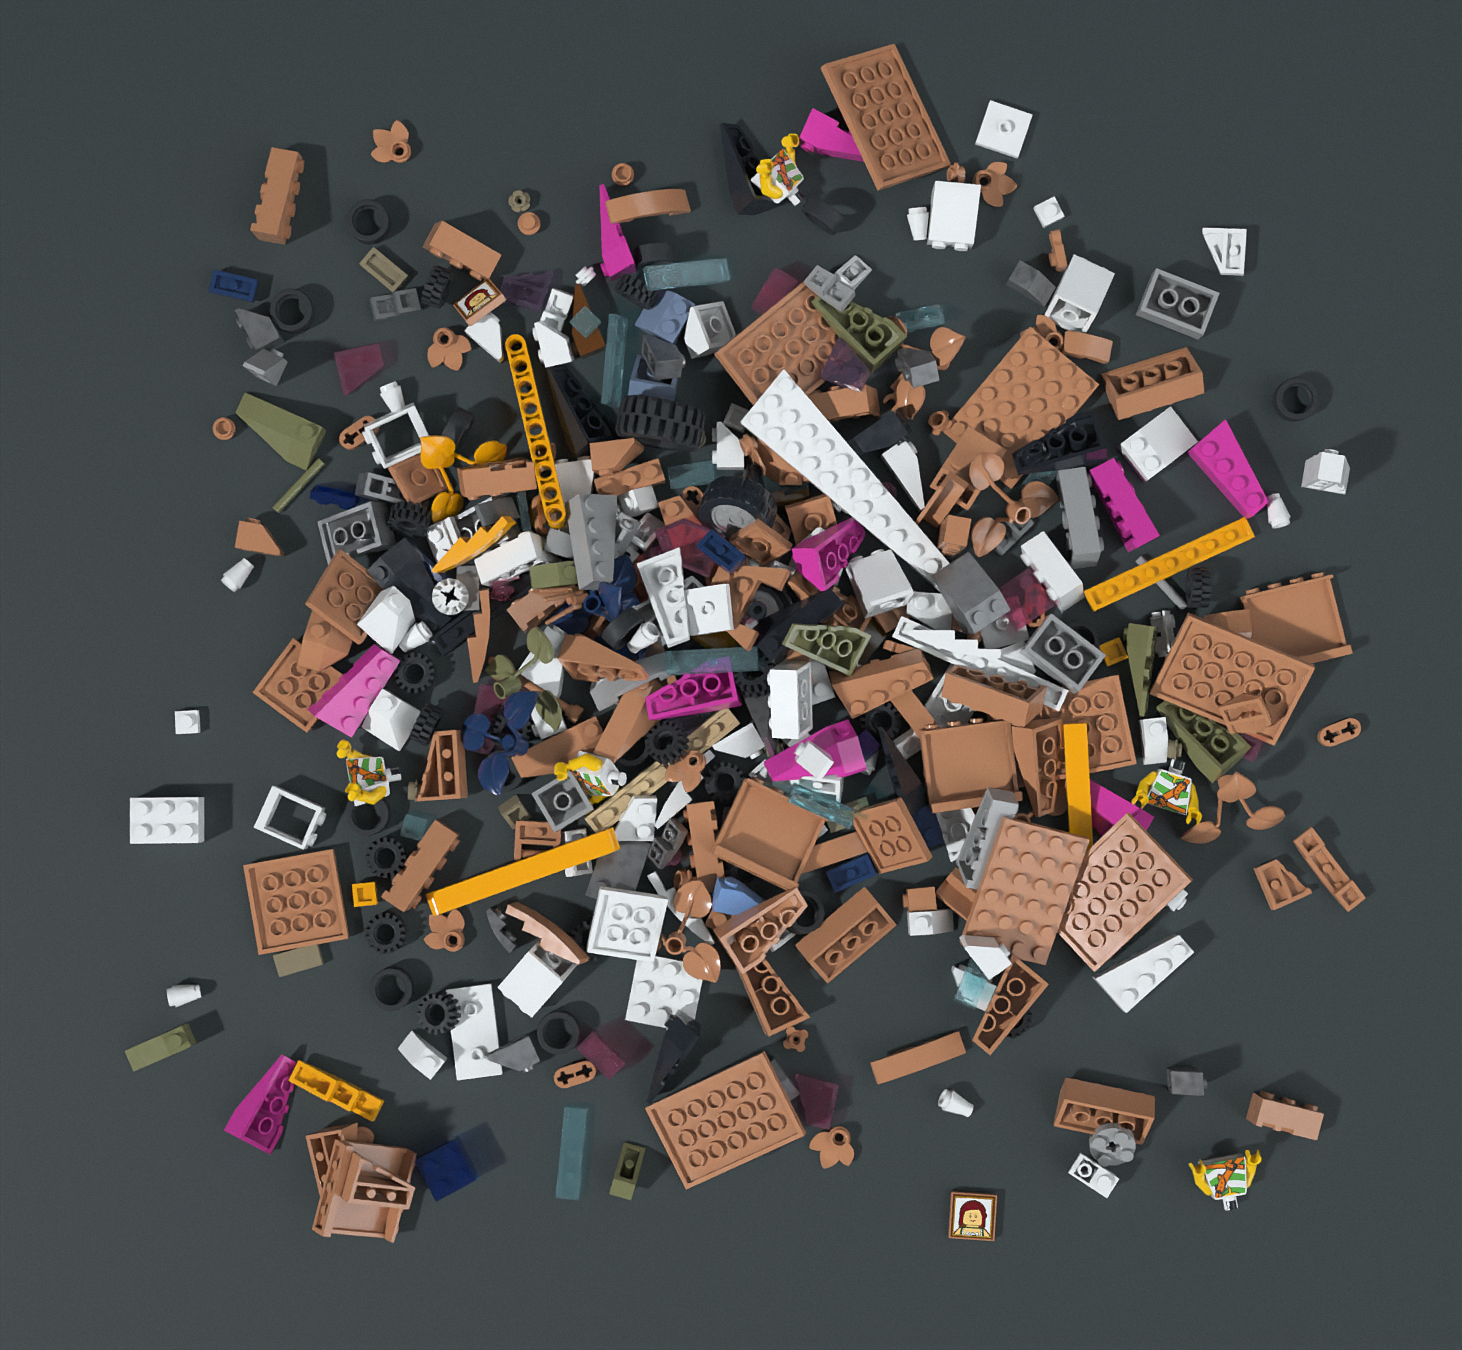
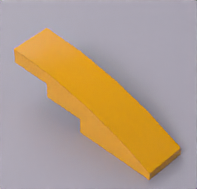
M502 516L492 528L480 527L471 539L469 537H460L433 567L432 571L434 573H443L466 563L497 542L516 522L510 516Z
M298 1060L289 1079L290 1082L327 1102L331 1101L349 1112L353 1111L371 1122L375 1121L384 1103L383 1099L301 1060Z

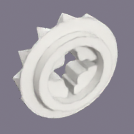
M450 578L442 580L433 589L432 601L441 613L447 615L457 614L468 603L469 595L467 588L459 580ZM454 587V596L459 601L451 600L446 606V597L441 592L449 593Z

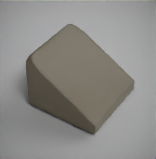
M514 795L498 807L501 815L513 830L516 828V820H528L532 817L517 795Z

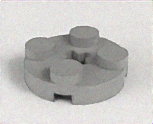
M1103 1124L1097 1127L1095 1133L1089 1138L1090 1152L1101 1166L1119 1165L1131 1161L1134 1157L1136 1149L1134 1135L1130 1129L1127 1128L1126 1130L1120 1124ZM1109 1142H1114V1144L1118 1145L1109 1147Z

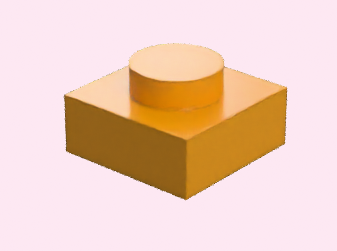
M1120 637L1099 646V650L1106 655L1103 659L1106 667L1128 658Z
M376 882L352 884L354 907L378 904Z

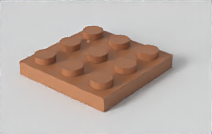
M340 549L335 553L305 605L359 645L363 643L367 633L357 623L383 589L367 572L366 568Z
M293 638L252 693L306 733H309L318 721V718L307 709L312 704L315 705L322 698L321 695L330 690L343 674L333 666H329L321 672L298 666L302 643Z
M902 797L855 810L849 814L879 874L928 862L933 857Z

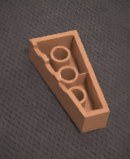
M271 148L265 171V178H268V181L264 182L261 186L262 204L256 205L255 215L257 223H252L250 229L258 240L285 245L286 239H289L291 236L292 228L289 223L290 218L294 217L296 210L294 197L299 194L300 182H298L299 173H302L304 169V160H302L298 152Z
M920 649L892 655L890 659L882 661L876 659L870 661V664L858 667L856 665L851 676L840 671L837 672V670L829 671L831 684L852 719L933 680L930 665Z
M954 665L945 674L941 697L949 699L952 703H960L968 706L971 710L981 711L990 714L993 718L1003 719L1011 722L1014 726L1025 727L1042 711L1047 686L1039 684L1038 688L1027 686L1028 682L1018 680V683L1005 681V676L997 674L984 676V671Z
M714 800L687 804V809H683L685 823L689 822L690 832L687 833L688 845H692L694 853L690 854L691 868L696 867L697 873L693 880L702 881L709 893L713 892L718 876L725 878L723 860L710 854L719 834Z
M436 819L418 843V849L414 850L406 860L404 870L401 869L392 880L393 886L389 891L385 890L381 897L403 912L410 910L411 907L415 909L422 899L419 896L424 888L428 890L434 882L435 878L432 876L437 869L441 871L446 864L447 859L445 856L449 850L453 852L460 843V840L457 839L460 834Z
M1014 955L1010 958L1012 964L1005 969L972 1039L989 1055L993 1053L1049 985Z
M765 958L744 974H741L737 968L765 1035L771 1036L810 1018Z

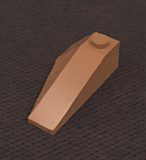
M1063 718L1031 720L1025 727L1013 725L1014 752L1035 817H1041L1054 811L1057 783L1054 780L1056 769H1060L1061 762L1057 761L1059 748H1063L1064 744Z

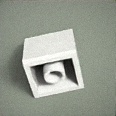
M935 181L931 194L927 245H932V248L945 249V246L954 247V250L967 251L968 248H972L981 185Z
M1074 254L1044 316L1052 319L1055 325L1068 331L1086 334L1099 311L1115 273Z
M883 549L871 553V556L863 558V556L855 557L850 560L846 568L865 619L907 605L914 593L891 549L887 551Z
M554 625L552 629L547 626L544 630L554 650L553 660L544 664L538 659L523 671L521 675L559 698L562 693L565 668L557 658L567 633ZM529 653L520 668L534 658L533 653Z
M541 938L498 986V989L502 991L505 997L511 999L519 1006L521 1011L531 1017L535 1015L578 965L540 948Z

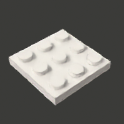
M600 886L586 948L587 952L654 962L668 897Z
M656 955L654 962L637 960L625 1020L666 1028L664 1026L666 1019L670 1014L675 1015L677 1010L682 1011L695 1020L702 980L690 976L684 970L683 961Z

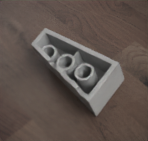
M1085 467L1058 470L1056 481L1060 507L1065 508V511L1062 512L1063 528L1068 529L1065 542L1067 551L1071 550L1072 553L1071 560L1068 562L1069 566L1072 569L1096 566L1101 551H1104V543L1102 537L1098 536L1097 531L1100 529L1099 517L1094 516L1093 509L1096 508L1095 496L1090 495L1089 487H1092L1091 475L1086 474Z

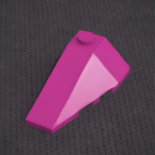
M812 108L799 137L801 148L809 153L814 151L821 155L864 162L850 130H841L838 127L839 122Z
M852 517L803 540L792 548L793 560L795 561L797 571L820 591H826L840 578L838 575L841 568H846L848 557L851 553L856 552L865 538L864 527Z
M730 656L707 661L701 667L691 673L688 672L674 683L668 684L647 696L645 700L649 720L705 713L741 706L740 690L733 676L735 673Z
M849 720L827 726L764 761V766L772 781L800 780L802 777L813 776L796 762V754H794L801 742L805 744L807 740H810L829 753L834 761L825 775L846 777L866 770L858 736Z
M1090 780L1092 826L1101 836L1105 835L1128 812L1147 830L1154 816Z
M281 1055L235 1109L224 1131L271 1155L283 1131L284 1126L281 1123L284 1113L288 1112L289 1106L286 1105L288 1096L293 1091L295 1085L289 1079L297 1062Z

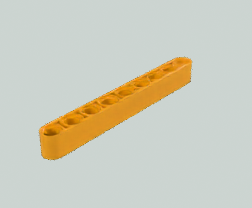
M513 334L507 338L505 346L534 464L542 505L549 526L553 529H561L567 524V514L531 360L524 338L521 335ZM516 344L522 345V348L518 351L511 350ZM520 365L527 366L523 372L516 371ZM525 386L532 387L531 391L528 393L521 392L522 388ZM529 407L537 408L533 414L526 413V410ZM534 428L542 429L538 435H532L531 431ZM539 449L547 450L544 456H537L536 452ZM543 471H552V474L549 477H541V473ZM550 491L557 493L553 499H547L546 494ZM559 512L562 514L559 520H551L553 513Z
M611 827L437 889L425 895L431 912L435 916L621 849L614 828Z

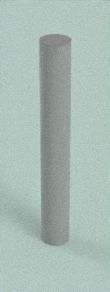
M1141 555L1135 562L1141 565L1148 561ZM1165 579L1156 583L1181 610L1188 606L1187 602Z

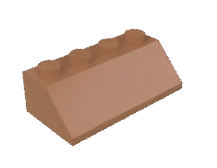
M1187 347L1101 374L1111 408L1118 420L1204 393L1203 373Z
M864 887L824 920L818 929L810 932L795 946L820 976L829 983L891 931L896 924Z
M1065 1078L1060 1090L1054 1126L1094 1134L1095 1129L1103 1124L1117 1123L1126 1130L1128 1128L1132 1131L1135 1144L1143 1145L1155 1116V1096L1104 1086L1098 1083Z

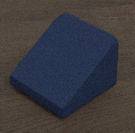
M866 729L858 736L864 761L867 762L882 746Z

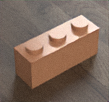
M659 459L615 472L612 476L594 479L598 494L617 495V497L633 489L648 486L655 487L666 483Z

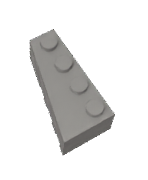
M579 493L565 502L579 590H598L600 582H613L617 495Z
M987 787L956 860L966 888L978 890L1003 816L1014 818L1018 812L1019 805L1013 792Z

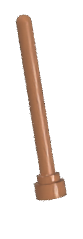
M490 657L488 663L491 664L495 657ZM523 675L517 676L522 686L530 691H540L541 693L545 691ZM557 698L561 710L568 717L567 720L576 724L584 712V708L577 704L569 705L560 698Z

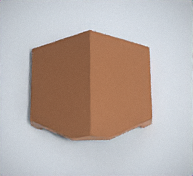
M1242 694L1218 707L1231 734L1236 732L1246 734L1263 732L1273 722L1260 695Z

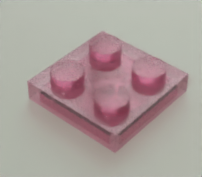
M1030 568L999 588L1010 608V611L1005 615L1016 631L1055 606Z

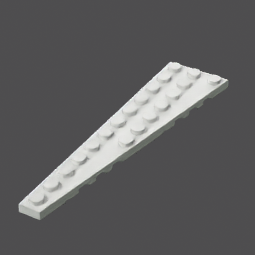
M783 369L740 423L938 588L931 575L948 565L949 562Z

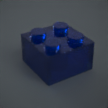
M458 1135L422 1154L415 1160L436 1202L476 1181L479 1177Z

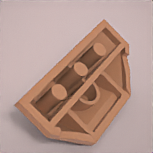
M312 610L303 637L298 666L321 672L348 656L353 640Z

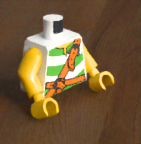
M789 134L781 140L783 147H786V149H782L772 159L761 160L756 168L757 174L751 181L761 190L763 195L768 196L775 203H779L787 197L796 206L805 197L797 189V186L804 178L796 166L795 150L792 148L798 146L799 137L797 134Z
M341 740L337 745L339 749L337 756L339 758L347 756L346 764L350 783L345 792L349 793L348 799L354 801L355 806L365 803L372 805L377 803L383 797L390 794L389 782L401 780L399 767L386 769L382 757H372L354 749L351 750V744L346 740Z
M579 751L574 759L569 760L568 764L558 762L554 766V775H557V780L560 781L567 778V771L570 770L587 795H592L591 798L589 797L592 806L595 802L598 804L607 797L613 796L618 791L619 786H623L626 783L627 779L626 774L619 772L610 759Z
M1172 759L1168 771L1157 769V771L1149 773L1140 781L1136 796L1131 801L1134 805L1139 800L1142 804L1141 809L1146 804H1150L1181 815H1187L1188 812L1187 824L1190 823L1191 818L1196 819L1197 825L1202 819V814L1199 812V800L1195 785L1191 783V778L1181 776L1185 765L1182 761Z
M1257 1149L1254 1155H1251L1250 1151L1246 1150L1247 1159L1241 1153L1203 1161L1199 1159L1197 1166H1193L1192 1162L1189 1163L1195 1184L1206 1195H1211L1213 1199H1223L1225 1210L1237 1209L1236 1196L1247 1193V1188L1250 1187L1255 1175L1257 1164L1261 1162L1259 1150Z

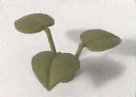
M539 627L532 628L527 635V647L534 654V658L515 672L512 662L505 655L499 654L485 669V672L497 681L493 687L498 698L504 699L519 692L522 684L517 676L538 659L544 664L553 660L554 650L552 644ZM548 690L543 691V693L540 691H524L538 693L535 708L540 717L552 727L553 731H557L562 720V710L557 698Z

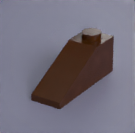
M580 284L575 285L572 327L574 342L570 344L575 356L580 354L583 360L607 350Z

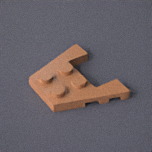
M740 565L730 575L719 566L709 586L729 584L734 630L727 632L746 651H751L759 633L740 624L760 583L782 591L791 573L789 570Z

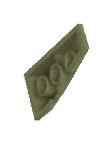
M819 296L812 301L814 307L854 357L871 374L888 361L907 338L892 320L886 317L882 318L873 313L871 309L863 308L852 300L843 312L834 308Z
M244 393L235 412L287 462L306 471L309 469L325 436L326 430L323 427L247 393Z
M1129 623V626L1124 628L1123 641H1127L1126 648L1139 715L1145 717L1147 716L1158 627Z
M792 624L782 645L851 676L871 635L853 626Z
M1168 701L1162 702L1156 708L1162 717H1166L1167 725L1178 741L1182 743V747L1195 766L1212 783L1226 774L1251 748L1237 732L1235 734L1229 733L1228 728L1220 726L1214 720Z

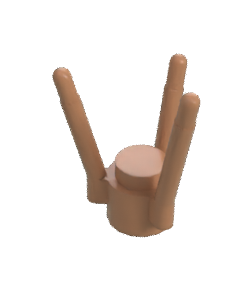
M575 585L541 588V593L565 592L543 598L544 602L565 598L569 605L572 604L571 607L545 621V624L549 625L570 612L581 609V604L588 596L587 590H579V586L575 587Z

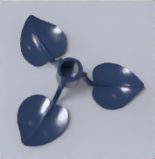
M626 554L614 560L613 582L610 583L615 586H621V596H625L632 592L637 583L636 570L630 557ZM591 594L584 599L581 609L570 612L552 622V624L567 634L575 635L582 634L588 630L590 626L588 617L592 614L603 616L610 622L613 619L606 613L605 605L602 603L600 596ZM566 601L549 619L571 607L572 604L569 605ZM625 645L621 649L615 650V652L630 660H641L648 646L637 653H633Z
M603 581L598 586L599 596L605 605L608 615L612 619L618 617L625 609L639 605L638 598L634 592L621 596V586H615ZM587 590V594H588V595H591V594L596 595V591H595V590ZM604 630L600 633V636H595V642L615 652L602 638Z
M516 692L506 701L504 716L509 719L507 726L514 734L501 738L487 733L491 722L487 716L478 713L469 716L462 725L461 742L465 749L469 751L480 749L485 742L486 736L502 742L504 750L507 751L493 753L491 758L484 759L480 764L478 779L481 785L490 793L499 796L502 794L503 785L510 769V762L506 756H523L528 751V741L522 738L523 735L518 733L517 730L521 729L529 720L538 698V693Z

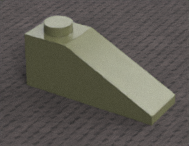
M186 1023L127 1049L125 1053L134 1072L197 1043L189 1024Z

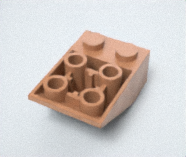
M968 426L930 487L937 490L950 471L969 483L956 502L961 507L969 510L981 490L972 485L969 478V470L973 459L981 452L994 453L1002 459L1007 449Z

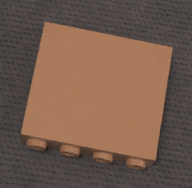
M1325 572L1311 575V580L1304 581L1303 577L1289 580L1290 585L1283 587L1280 582L1268 585V590L1260 592L1259 588L1246 591V596L1240 597L1243 610L1249 609L1252 626L1251 639L1311 664L1353 654L1351 645L1346 644L1330 581L1331 578H1334L1333 574L1326 576Z
M983 717L970 719V723L961 724L960 720L947 722L948 726L939 727V724L925 725V729L919 730L930 812L938 813L979 807L987 787L1013 792L1017 801H1023L1022 792L1018 790L1011 722L993 717L992 720L984 721Z
M756 777L746 778L741 784L710 854L786 891L795 886L798 888L799 884L797 882L820 831L825 821L829 820V817L825 816V811L813 806L811 809L805 806V801L792 796V799L784 796L785 792L777 787L772 786L770 789L764 786V781Z
M335 1139L312 1230L323 1237H331V1233L385 1238L389 1242L394 1243L399 1230L401 1213L404 1209L346 1202L341 1198L347 1171L352 1152L354 1151L410 1183L412 1171L416 1164L417 1153L406 1147Z

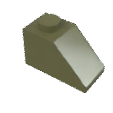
M574 561L529 567L532 589L578 584Z
M623 1143L609 1194L628 1200L632 1199L646 1148Z

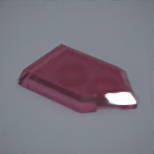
M683 518L654 530L663 553L680 547L682 567L707 578L709 577L715 562L699 551L696 545L711 529ZM716 532L725 539L726 535Z

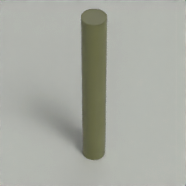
M318 458L272 508L280 513L325 464Z

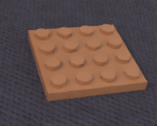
M334 849L243 865L259 955L350 938Z

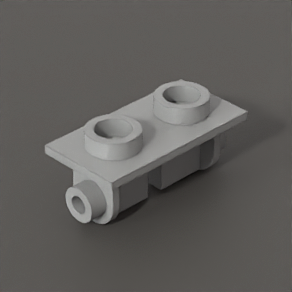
M622 512L616 520L614 558L624 555L641 522Z

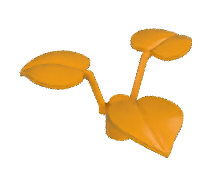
M439 435L420 437V459L422 465L427 469L438 468L449 489L448 493L442 492L438 494L433 501L431 507L433 523L435 524L448 517L458 515L464 502L463 497L459 493H453V487L444 467H450L454 463L455 457L470 465L504 460L507 451L505 443L498 441L485 442L476 450L474 454L475 460H470L454 452L455 443L449 437Z

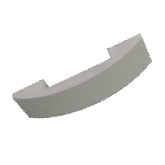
M672 652L660 653L635 661L649 675L648 680L626 681L617 677L616 681H608L607 678L601 681L590 691L598 710L601 711L619 702L618 696L657 677L662 681L680 672L681 670Z

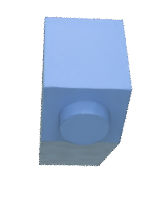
M718 876L711 895L714 912L735 916L766 901L733 877L724 878Z

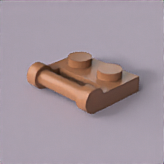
M516 820L514 860H521L522 858L524 859L543 852L541 850H523L522 844L553 845V848L560 846L561 830L554 833L548 821Z

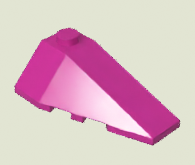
M604 184L599 186L602 258L604 263L600 264L604 276L609 275L610 280L614 281L621 278L623 273L629 275L635 273L636 268L626 239L622 235L620 224L610 223L605 202L610 199Z

